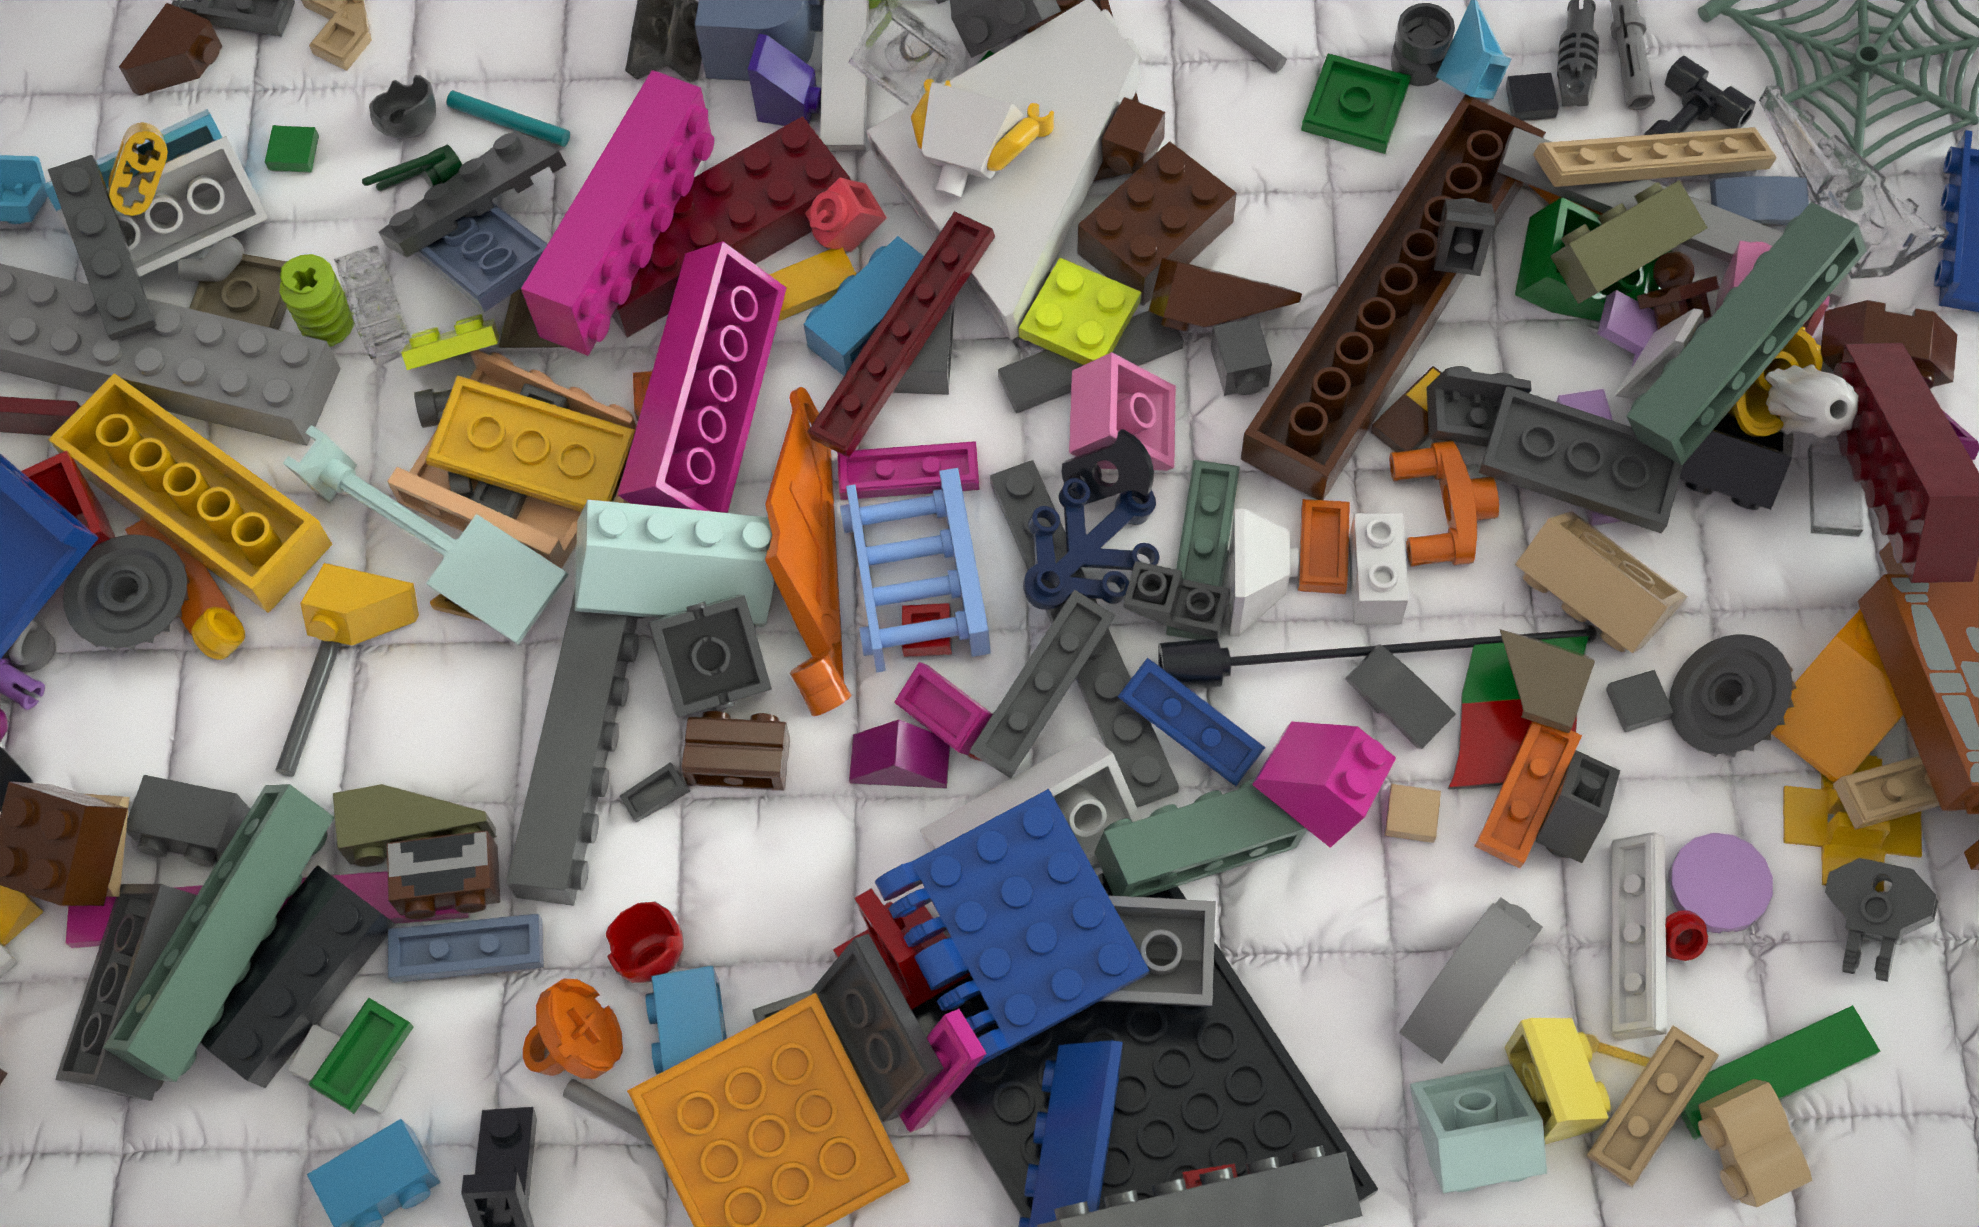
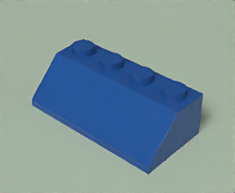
M1110 1040L1059 1045L1056 1061L1046 1060L1042 1091L1051 1093L1048 1113L1038 1111L1033 1143L1041 1144L1042 1150L1039 1165L1029 1163L1024 1196L1034 1197L1031 1217H1020L1018 1227H1037L1039 1224L1056 1221L1054 1209L1087 1201L1089 1212L1099 1210L1121 1068L1123 1042Z

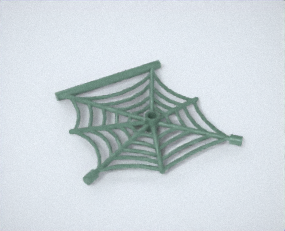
M1710 0L1698 8V15L1704 22L1708 23L1718 15L1723 14L1734 20L1757 41L1767 55L1776 79L1778 98L1770 103L1771 109L1784 108L1802 120L1826 143L1840 162L1850 182L1846 185L1844 203L1845 209L1849 211H1858L1863 208L1865 186L1862 182L1886 165L1934 139L1970 124L1977 125L1979 123V117L1976 115L1979 94V72L1971 90L1969 111L1961 108L1963 80L1967 66L1979 47V37L1959 30L1946 20L1935 6L1933 0H1926V3L1937 22L1949 32L1964 40L1950 42L1931 29L1916 8L1919 0H1896L1905 3L1898 13L1876 6L1867 0H1856L1843 17L1824 28L1802 33L1783 26L1797 24L1820 15L1840 0H1829L1821 7L1796 17L1770 21L1755 15L1770 13L1791 6L1801 0H1783L1766 7L1742 11L1732 8L1740 0ZM1948 0L1958 14L1979 28V18L1964 9L1958 0ZM1868 10L1892 20L1886 28L1868 25ZM1858 11V27L1844 36L1825 42L1812 38L1827 34L1849 21L1855 12ZM1910 12L1921 30L1939 45L1923 47L1909 35L1902 22ZM1752 26L1773 33L1787 50L1796 70L1797 90L1785 95L1784 81L1774 53L1764 38ZM1897 29L1904 41L1913 49L1906 50L1897 42L1894 36V32ZM1869 33L1880 35L1874 44L1869 43ZM1859 34V46L1855 53L1836 47V45L1846 43ZM1787 39L1802 44L1813 62L1816 81L1805 85L1803 68L1794 47ZM1889 41L1891 47L1897 52L1883 55L1881 49ZM1813 49L1823 53L1833 73L1823 77L1820 61ZM1968 49L1958 69L1954 85V103L1946 100L1947 76L1951 60L1955 51ZM1945 53L1940 73L1938 96L1928 90L1927 69L1931 56ZM1833 56L1850 62V65L1839 69ZM1922 58L1919 70L1920 86L1904 77V67L1907 60ZM1898 62L1896 67V73L1881 66L1883 64ZM1874 74L1895 84L1882 88L1867 98L1868 83L1874 77ZM1837 81L1848 86L1857 96L1856 109L1827 86ZM1905 89L1918 96L1893 105L1866 120L1867 106L1884 95ZM1817 90L1821 91L1839 103L1855 119L1854 138L1845 123L1827 105L1810 95ZM1803 98L1822 111L1840 129L1853 151L1852 168H1850L1845 156L1830 136L1808 115L1790 103ZM1925 101L1941 108V110L1918 118L1885 135L1863 151L1865 128L1894 112ZM1949 113L1962 119L1959 122L1911 142L1861 174L1862 160L1896 137Z

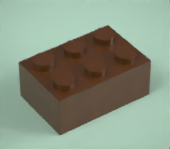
M1169 141L1078 224L1077 254L1107 278L1140 291V304L1144 306L1152 298L1162 258L1189 264L1234 222L1237 192Z

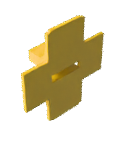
M1869 755L1854 773L1882 766V759ZM1821 774V789L1794 786L1783 787V843L1821 847L1822 885L1826 886L1830 871L1858 858L1885 863L1886 854L1922 857L1921 811L1855 830L1833 786L1834 783L1823 774ZM1828 814H1833L1834 817L1828 823ZM1884 881L1877 884L1875 889L1877 892L1885 890Z

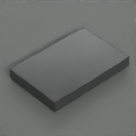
M866 934L854 938L811 990L813 994H817L880 1119L886 1122L897 1118L944 1068L870 935Z

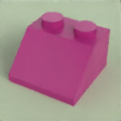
M1291 721L1286 726L1252 785L1331 848L1365 818L1396 757L1358 726Z

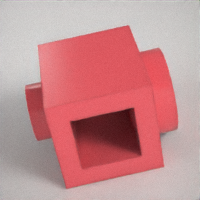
M841 177L825 192L817 195L812 205L805 212L810 221L812 234L822 246L837 250L843 247L844 251L852 252L887 219L866 183Z

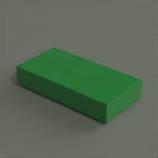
M368 997L308 1085L321 1095L355 1114L414 1026L406 1019Z

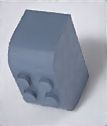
M699 0L695 29L706 78L750 81L747 69L758 34L768 35L805 63H808L813 52L816 31H823L824 7L820 5V0Z

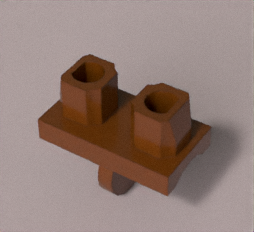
M1669 252L1660 256L1655 263L1653 273L1656 284L1661 289L1638 295L1639 309L1653 307L1658 329L1694 308L1703 310L1704 319L1712 317L1707 293L1719 289L1717 275L1692 282L1695 275L1694 265L1686 254Z

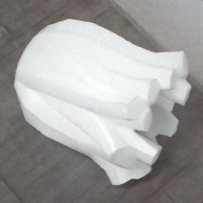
M1813 364L1804 368L1793 365L1786 370L1778 368L1767 373L1765 379L1772 387L1768 391L1769 397L1766 404L1769 407L1770 414L1780 415L1781 421L1784 424L1782 430L1786 435L1793 432L1812 433L1824 438L1828 435L1838 436L1842 431L1852 429L1854 418L1858 412L1859 396L1854 391L1853 386L1848 384L1845 379L1832 373L1819 371Z

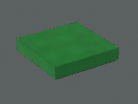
M1328 53L1302 121L1301 131L1386 154L1412 76Z

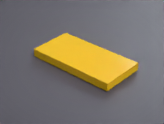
M457 375L425 461L427 465L582 512L587 500L613 502L626 466L635 430Z

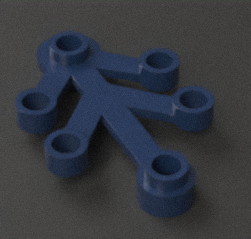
M1072 478L1067 480L1058 495L1059 502L1064 507L1067 554L1057 563L1055 562L1052 536L1060 524V516L1055 509L1049 506L1036 508L1028 521V528L1034 536L1035 565L1027 571L1023 579V590L1029 603L1043 610L1054 609L1064 604L1074 589L1087 598L1102 599L1109 604L1120 603L1124 599L1129 585V580L1123 573L1110 571L1104 575L1102 580L1071 576L1081 567L1133 571L1135 561L1141 562L1137 557L1138 554L1145 555L1149 559L1150 564H1158L1160 560L1159 552L1149 543H1139L1133 550L1102 549L1127 524L1140 525L1148 520L1156 506V498L1152 489L1146 497L1140 492L1131 490L1120 493L1115 501V509L1086 535L1084 505L1090 497V488L1081 479ZM1068 490L1076 491L1081 499L1072 498L1068 494ZM1132 496L1139 498L1144 504L1137 503ZM1037 518H1045L1049 521L1051 527L1040 525ZM1041 579L1051 582L1055 588H1047L1043 585ZM1107 583H1115L1121 592L1111 591Z

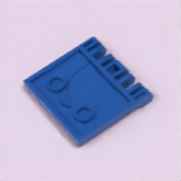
M1049 789L925 855L897 866L875 880V884L884 901L894 899L923 884V889L916 890L895 901L888 909L893 918H903L928 903H933L940 917L930 919L911 928L904 936L908 947H915L946 930L948 931L950 938L931 945L919 952L914 958L931 991L937 990L970 973L972 981L941 996L937 1002L942 1011L953 1010L978 994L982 995L988 1010L966 1018L974 1033L994 1023L999 1028L978 1038L987 1054L976 1067L1150 973Z

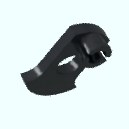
M1124 429L1118 432L1117 440L1114 444L1068 459L1062 463L1061 472L1064 483L1072 478L1081 479L1080 476H1082L1085 480L1084 482L1089 486L1090 497L1086 504L1130 490L1140 492L1146 497L1150 493L1154 481L1153 463L1147 449L1139 439ZM1099 461H1110L1116 466L1119 474L1117 482L1107 483L1101 479L1102 472L1097 464ZM1068 490L1072 498L1081 499L1076 491Z

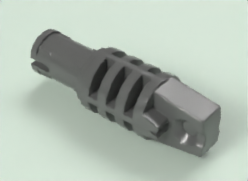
M1571 0L1567 6V29L1560 36L1557 65L1562 106L1582 107L1588 106L1597 77L1599 37L1593 30L1594 13L1596 10V4L1593 0H1584L1583 9H1579V0Z

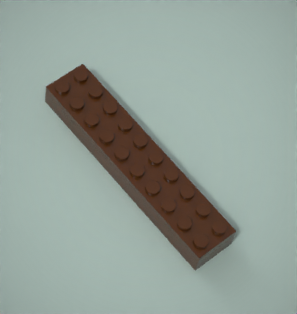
M1467 94L1464 95L1244 432L1240 460L1316 500H1324L1466 276V274L1434 271L1438 227L1445 198L1456 200L1469 198L1477 202L1492 204L1495 214V230L1524 184L1522 181L1497 172L1509 134L1516 127L1544 138L1545 131Z

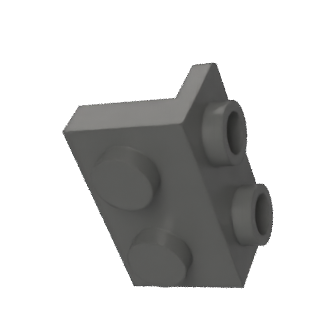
M1454 366L1445 369L1426 387L1429 438L1487 446L1499 402L1506 386L1530 393L1532 391L1531 381L1514 378L1509 373L1487 374L1474 372L1465 366Z

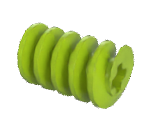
M313 254L299 255L287 261L281 267L279 293L302 336L327 341L329 347L342 342L352 331L355 324V313L331 264L323 257Z

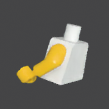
M926 79L924 81L925 94H923L911 115L917 146L921 149L922 156L932 164L942 167L935 190L955 198L962 197L968 174L991 179L996 171L1005 168L1036 137H1045L1052 133L1054 129V111L1052 110L1047 116L1039 117V104L1031 103L1027 108V118L1022 119L1023 113L1013 103L951 87L950 80H946L943 85L935 83L933 79Z

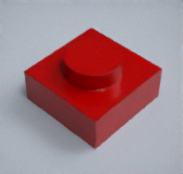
M950 603L902 606V625L952 617ZM952 637L902 645L904 657L952 655Z

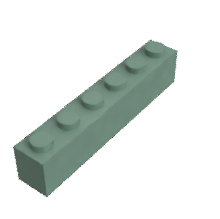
M1810 202L1799 216L1791 219L1785 228L1784 234L1769 251L1759 256L1752 271L1738 287L1732 288L1727 293L1720 308L1707 322H1704L1696 329L1692 340L1676 358L1671 359L1665 365L1661 376L1650 389L1634 401L1626 417L1637 439L1683 465L1867 252L1859 225L1813 202Z
M290 784L264 786L103 1047L104 1049L152 1079L177 1082L178 1078L191 1068L197 1056L196 1048L207 1030L214 1027L220 1020L224 1011L223 1003L232 988L241 982L248 973L251 965V956L259 943L266 939L275 928L277 922L276 915L286 898L290 897L302 882L301 873L311 856L315 855L325 844L328 837L326 831L335 818L333 815Z

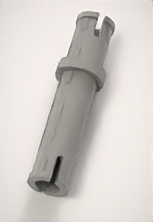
M1610 0L1614 21L1611 23L1610 30L1612 38L1617 41L1626 106L1631 110L1646 109L1655 102L1643 37L1647 30L1646 22L1640 16L1637 0Z

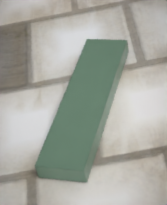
M1193 460L1176 570L1182 571L1183 579L1222 587L1240 466ZM1167 626L1166 635L1195 640L1214 639Z

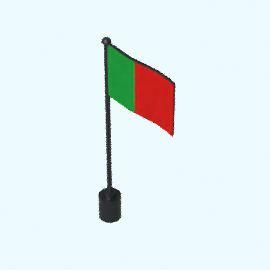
M1586 624L1585 628L1580 630L1520 635L1585 654L1587 643H1591L1596 639L1597 631L1594 626ZM1502 636L1382 645L1392 654L1472 648L1461 693L1459 752L1448 789L1502 785L1531 724V720L1521 717L1523 706ZM1217 638L1164 642L1158 644V666L1189 689L1222 686L1223 677L1231 675V666L1367 656L1377 645L1230 657L1228 647L1220 648ZM1577 715L1571 729L1574 732L1577 729Z

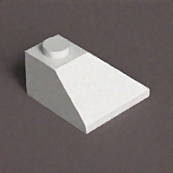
M1245 508L1234 509L1229 546L1230 637H1239L1286 595L1289 577L1298 576L1299 552L1298 548H1290L1289 530Z

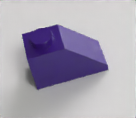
M758 34L747 69L757 122L786 126L803 116L810 124L812 114H818L821 109V88L817 87L814 68L768 35Z

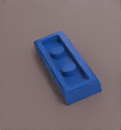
M1148 657L1118 695V698L1235 787L1266 748Z

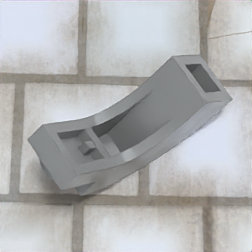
M1500 897L1495 904L1492 903L1454 952L1399 1033L1443 1064L1503 979L1535 940L1543 926L1533 920L1525 909L1518 905L1510 904Z

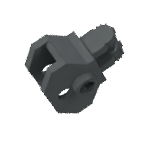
M1858 858L1829 872L1825 893L1847 919L1845 929L1849 934L1842 972L1854 974L1856 969L1859 968L1863 937L1882 941L1880 953L1876 958L1874 971L1876 973V980L1888 982L1896 945H1902L1904 935L1935 921L1938 906L1936 894L1914 869ZM1882 881H1889L1892 883V887L1888 892L1881 893L1875 890L1877 884Z

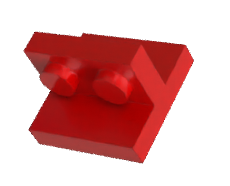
M872 888L854 898L867 926V930L834 948L833 951L836 958L841 955L854 938L869 934L911 1010L970 976L968 973L937 990L931 991L914 957L931 945L947 939L946 935L942 932L915 947H908L904 936L911 928L933 919L927 908L923 906L906 917L893 918L888 909L893 903L890 901L883 905Z

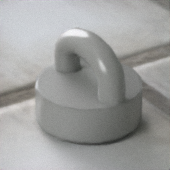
M32 620L4 656L9 658L13 666L21 671H35L49 663L55 652V641L42 625Z

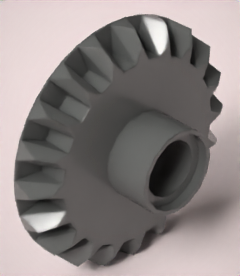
M145 535L118 536L90 549L72 570L66 580L63 591V608L66 618L74 631L95 647H107L114 652L118 648L124 647L135 650L136 645L143 642L153 644L156 635L162 631L170 632L171 622L176 617H182V605L184 601L189 600L187 584L190 583L181 558L163 541ZM137 593L133 599L124 602L129 595Z
M1735 634L1715 639L1695 651L1682 665L1673 681L1669 697V703L1674 712L1671 716L1673 726L1681 738L1697 751L1706 752L1714 757H1717L1718 754L1735 757L1737 752L1742 750L1754 752V747L1762 740H1771V732L1777 725H1785L1784 715L1786 710L1794 707L1791 694L1797 687L1791 675L1793 669L1785 659L1784 654L1763 638L1753 635ZM1741 696V698L1735 704H1733L1736 698Z

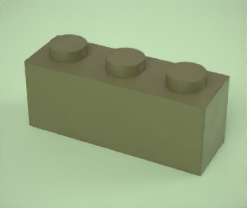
M1680 180L1665 189L1657 182L1634 196L1638 203L1634 207L1626 210L1623 203L1597 217L1602 225L1590 231L1587 225L1584 224L1561 238L1565 247L1550 257L1578 304L1708 228Z

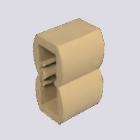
M1752 1079L1699 1104L1702 1120L1698 1122L1700 1133L1706 1144L1712 1150H1718L1724 1167L1720 1171V1178L1726 1191L1733 1199H1739L1741 1203L1757 1208L1812 1181L1804 1154L1790 1131L1785 1111L1769 1082Z

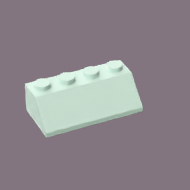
M587 500L577 520L575 611L662 618L686 611L687 606L704 601L706 604H710L737 595H745L753 625L765 627L775 582L765 561L772 538L769 519L763 516Z

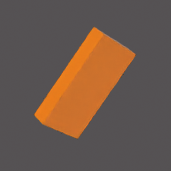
M1302 499L1298 591L1346 594L1350 502Z

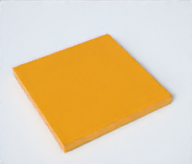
M816 993L627 1090L694 1227H826L910 1182Z

